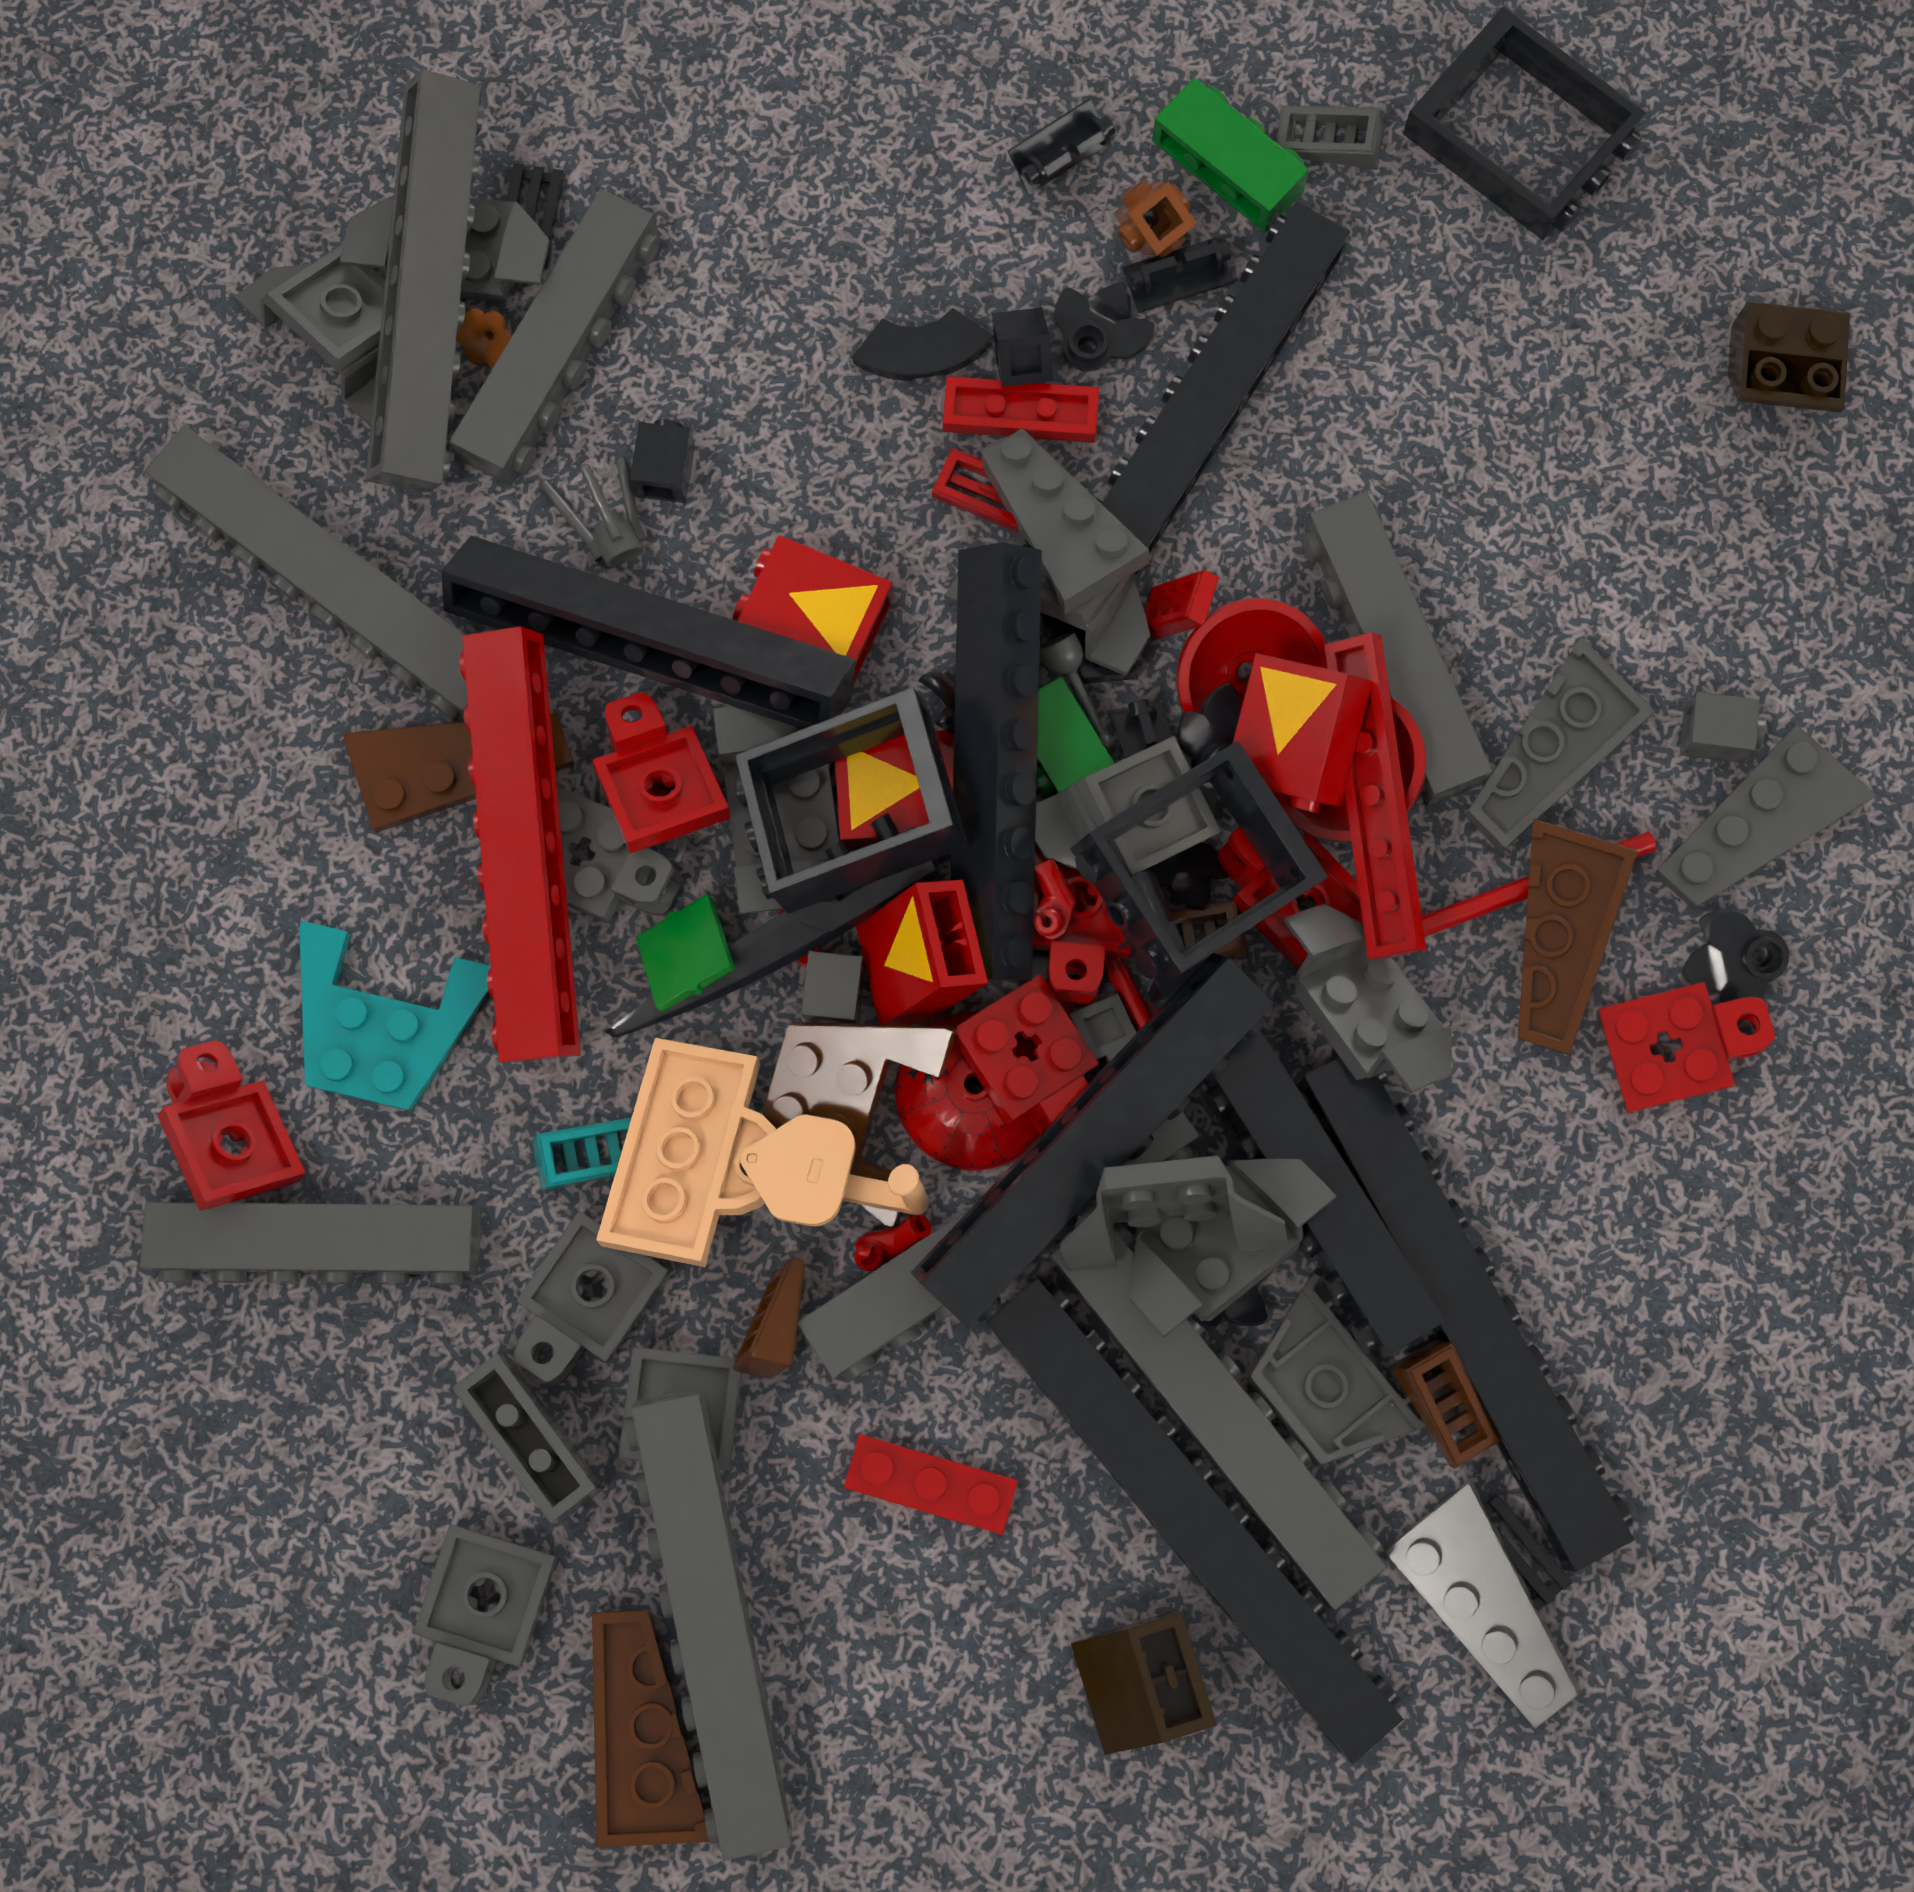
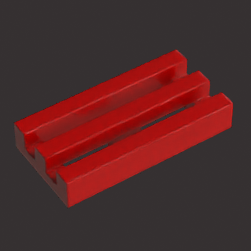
M952 448L934 485L932 497L1018 532V524L1012 513L947 487L948 483L1003 505L994 487L976 482L954 472L957 465L988 478L982 467L981 459Z

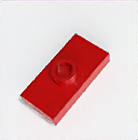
M1201 570L1150 588L1144 606L1151 636L1150 639L1157 640L1204 626L1219 577L1206 570Z

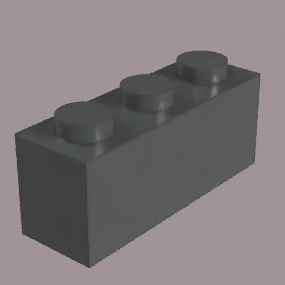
M496 1353L452 1387L453 1391L550 1523L563 1522L605 1489L508 1356Z

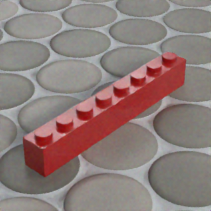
M521 626L462 635L463 652L460 654L459 667L461 675L466 681L468 704L464 708V722L468 732L471 734L472 757L469 760L468 771L476 791L477 809L473 815V826L476 836L480 839L482 862L478 866V881L485 894L486 915L483 918L482 931L490 951L491 968L487 974V987L491 997L494 999L496 1020L492 1026V1042L499 1054V1062H527L581 1056L544 637L541 633Z

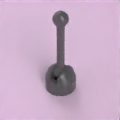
M1067 632L1040 646L1039 653L1044 665L1053 673L1067 675L1090 724L1107 752H1112L1116 745L1115 738L1111 734L1106 733L1077 673L1084 654L1076 632Z

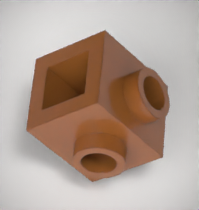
M1146 180L1137 183L1122 195L1121 200L1124 202V205L1113 213L1120 223V226L1116 228L1120 239L1131 252L1135 253L1139 250L1142 255H1160L1161 257L1168 255L1186 240L1184 234L1197 224L1188 211L1191 207L1185 195L1176 185H1170L1168 181L1151 182L1148 184ZM1148 210L1154 216L1151 226L1147 224L1142 216Z

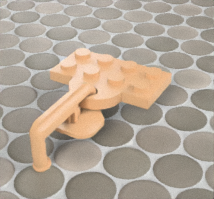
M655 1038L596 1241L602 1247L705 1267L719 1215H742L766 1204L771 1214L778 1220L806 1226H821L830 1222L838 1214L842 1201L921 1215L927 1211L929 1199L922 1181L919 1179L918 1171L908 1164L899 1165L894 1168L889 1175L888 1182L850 1175L856 1143L852 1132L845 1124L822 1117L799 1115L776 1129L763 1114L749 1109L761 1065L757 1056Z

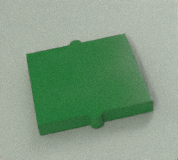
M708 894L678 912L670 911L665 920L636 936L656 1008L661 1012L666 1011L692 994L696 996L701 995L704 987L735 969L713 898Z

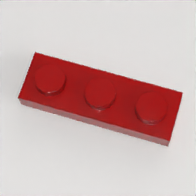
M947 376L943 432L1008 437L1023 428L1033 439L1095 443L1099 387L1047 383L1002 387L1000 380Z
M859 1434L843 1488L1003 1535L1018 1480Z

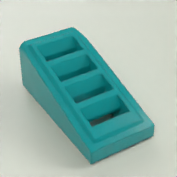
M631 1118L536 1134L532 1139V1147L541 1191L615 1177L621 1156L617 1133L628 1132ZM605 1135L611 1164L601 1166L596 1137ZM583 1140L588 1169L579 1170L574 1142ZM561 1145L566 1173L557 1174L552 1146Z

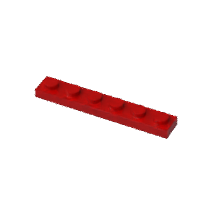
M1370 632L1326 644L1324 647L1327 669L1373 681L1345 787V798L1368 959L1382 960L1427 950L1382 635Z

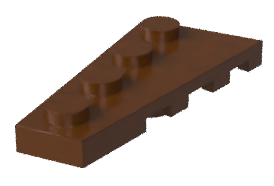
M553 713L550 716L556 772L574 766L575 763L557 713ZM465 722L342 733L372 828L376 833L476 799L475 786L470 780L468 771L469 760L472 757L471 734L468 732Z
M1533 819L1518 1039L1570 1056L1638 850Z
M651 1610L592 1613L596 1848L709 1842L704 1806Z

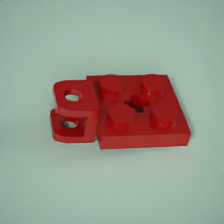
M644 692L618 699L606 705L605 718L610 732L609 739L613 753L592 759L594 772L630 854L730 819L729 806L692 726L667 734L666 725L656 703ZM630 710H636L642 714L639 720L627 722L622 717ZM662 782L666 788L675 787L666 796L657 797L651 795L654 792L653 784Z
M1237 827L1230 835L1229 842L1218 851L1217 857L1225 872L1242 888L1232 901L1244 913L1279 890L1280 887L1241 828ZM1306 833L1302 838L1328 877L1299 897L1306 899L1311 896L1316 901L1314 907L1325 904L1363 924L1357 881L1313 836ZM1294 899L1254 926L1299 970L1308 953L1284 922L1286 917L1301 912L1297 907L1296 899Z
M1035 845L1036 867L1039 864L1047 861V859H1044L1042 857L1040 851ZM1056 863L1073 894H1075L1077 887L1087 888V897L1095 898L1096 904L1095 906H1087L1084 912L1074 909L1067 930L1060 937L1054 939L1045 938L1034 927V917L1043 896L1034 879L1033 949L1049 951L1046 982L1060 1003L1090 1005L1097 996L1103 977L1105 956L1129 958L1131 949L1129 946L1120 950L1117 949V946L1125 942L1121 929L1117 928L1110 920L1106 911V903L1095 886L1087 882L1077 869ZM1076 973L1080 975L1082 979L1073 980L1069 978L1067 974Z
M1041 973L1032 978V981L1024 983L956 1026L958 1030L954 1040L955 1044L1007 1124L1026 1113L1039 1135L1088 1085L1083 1075L1099 1065V1062ZM1015 1035H1022L1025 1039L1031 1038L1036 1044V1048L1033 1050L1036 1056L1034 1061L1031 1062L1026 1056L1017 1058L1013 1054L1012 1049L1018 1044L1014 1037Z
M1705 982L1598 1009V1015L1627 1114L1733 1088L1735 1082L1729 1062L1757 1055L1764 1051L1775 1039L1774 1029L1764 1000L1756 997H1746L1716 1004L1712 1007ZM1748 1021L1754 1027V1034L1745 1035L1740 1032L1737 1022ZM1666 1033L1670 1040H1678L1680 1042L1681 1049L1674 1052L1675 1061L1665 1063L1662 1055H1652L1650 1046L1658 1043L1657 1035Z
M214 1040L183 1048L177 1058L178 1068H172L166 1078L167 1090L173 1104L164 1106L158 1118L199 1211L300 1182L306 1172L264 1080L240 1086L243 1080L232 1054L220 1041ZM203 1057L209 1058L215 1063L216 1068L213 1064L206 1060L197 1063V1059ZM224 1135H228L232 1142L241 1141L244 1147L241 1148L238 1155L230 1154L221 1147Z

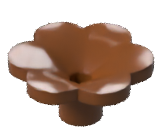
M470 308L465 312L464 322L461 329L457 332L456 340L461 346L465 347V355L472 364L480 366L487 363L493 368L513 333L506 329V321L500 313L496 311L485 313L478 308Z

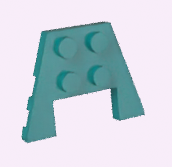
M301 921L299 936L305 1085L309 1088L412 1112L449 1057V1052L466 1027H469L478 1014V1009L488 996L487 974L491 965L454 957L440 1008L436 1010L336 986L351 934L347 931Z

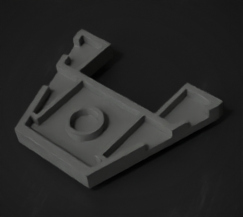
M1318 1263L1246 1378L1253 1389L1272 1408L1277 1419L1289 1434L1306 1450L1316 1467L1426 1427L1408 1395L1403 1399L1399 1396L1330 1310L1334 1303L1323 1288L1321 1278L1325 1275ZM1448 1383L1431 1393V1395L1436 1400L1453 1389ZM1459 1404L1441 1416L1443 1420H1446L1465 1409L1462 1404Z

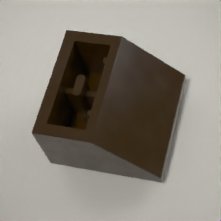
M1747 301L1731 326L1728 379L1737 401L1841 413L1845 408L1850 313Z
M1176 1609L1071 1642L1104 1755L1167 1742L1217 1726L1181 1611Z

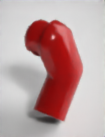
M1051 858L1035 867L1034 879L1043 896L1034 917V927L1041 936L1054 939L1060 937L1067 930L1076 906V898L1055 860Z
M912 1214L897 1227L863 1234L855 1243L854 1261L856 1265L865 1271L877 1270L883 1263L891 1261L931 1234V1225L928 1219L922 1214Z

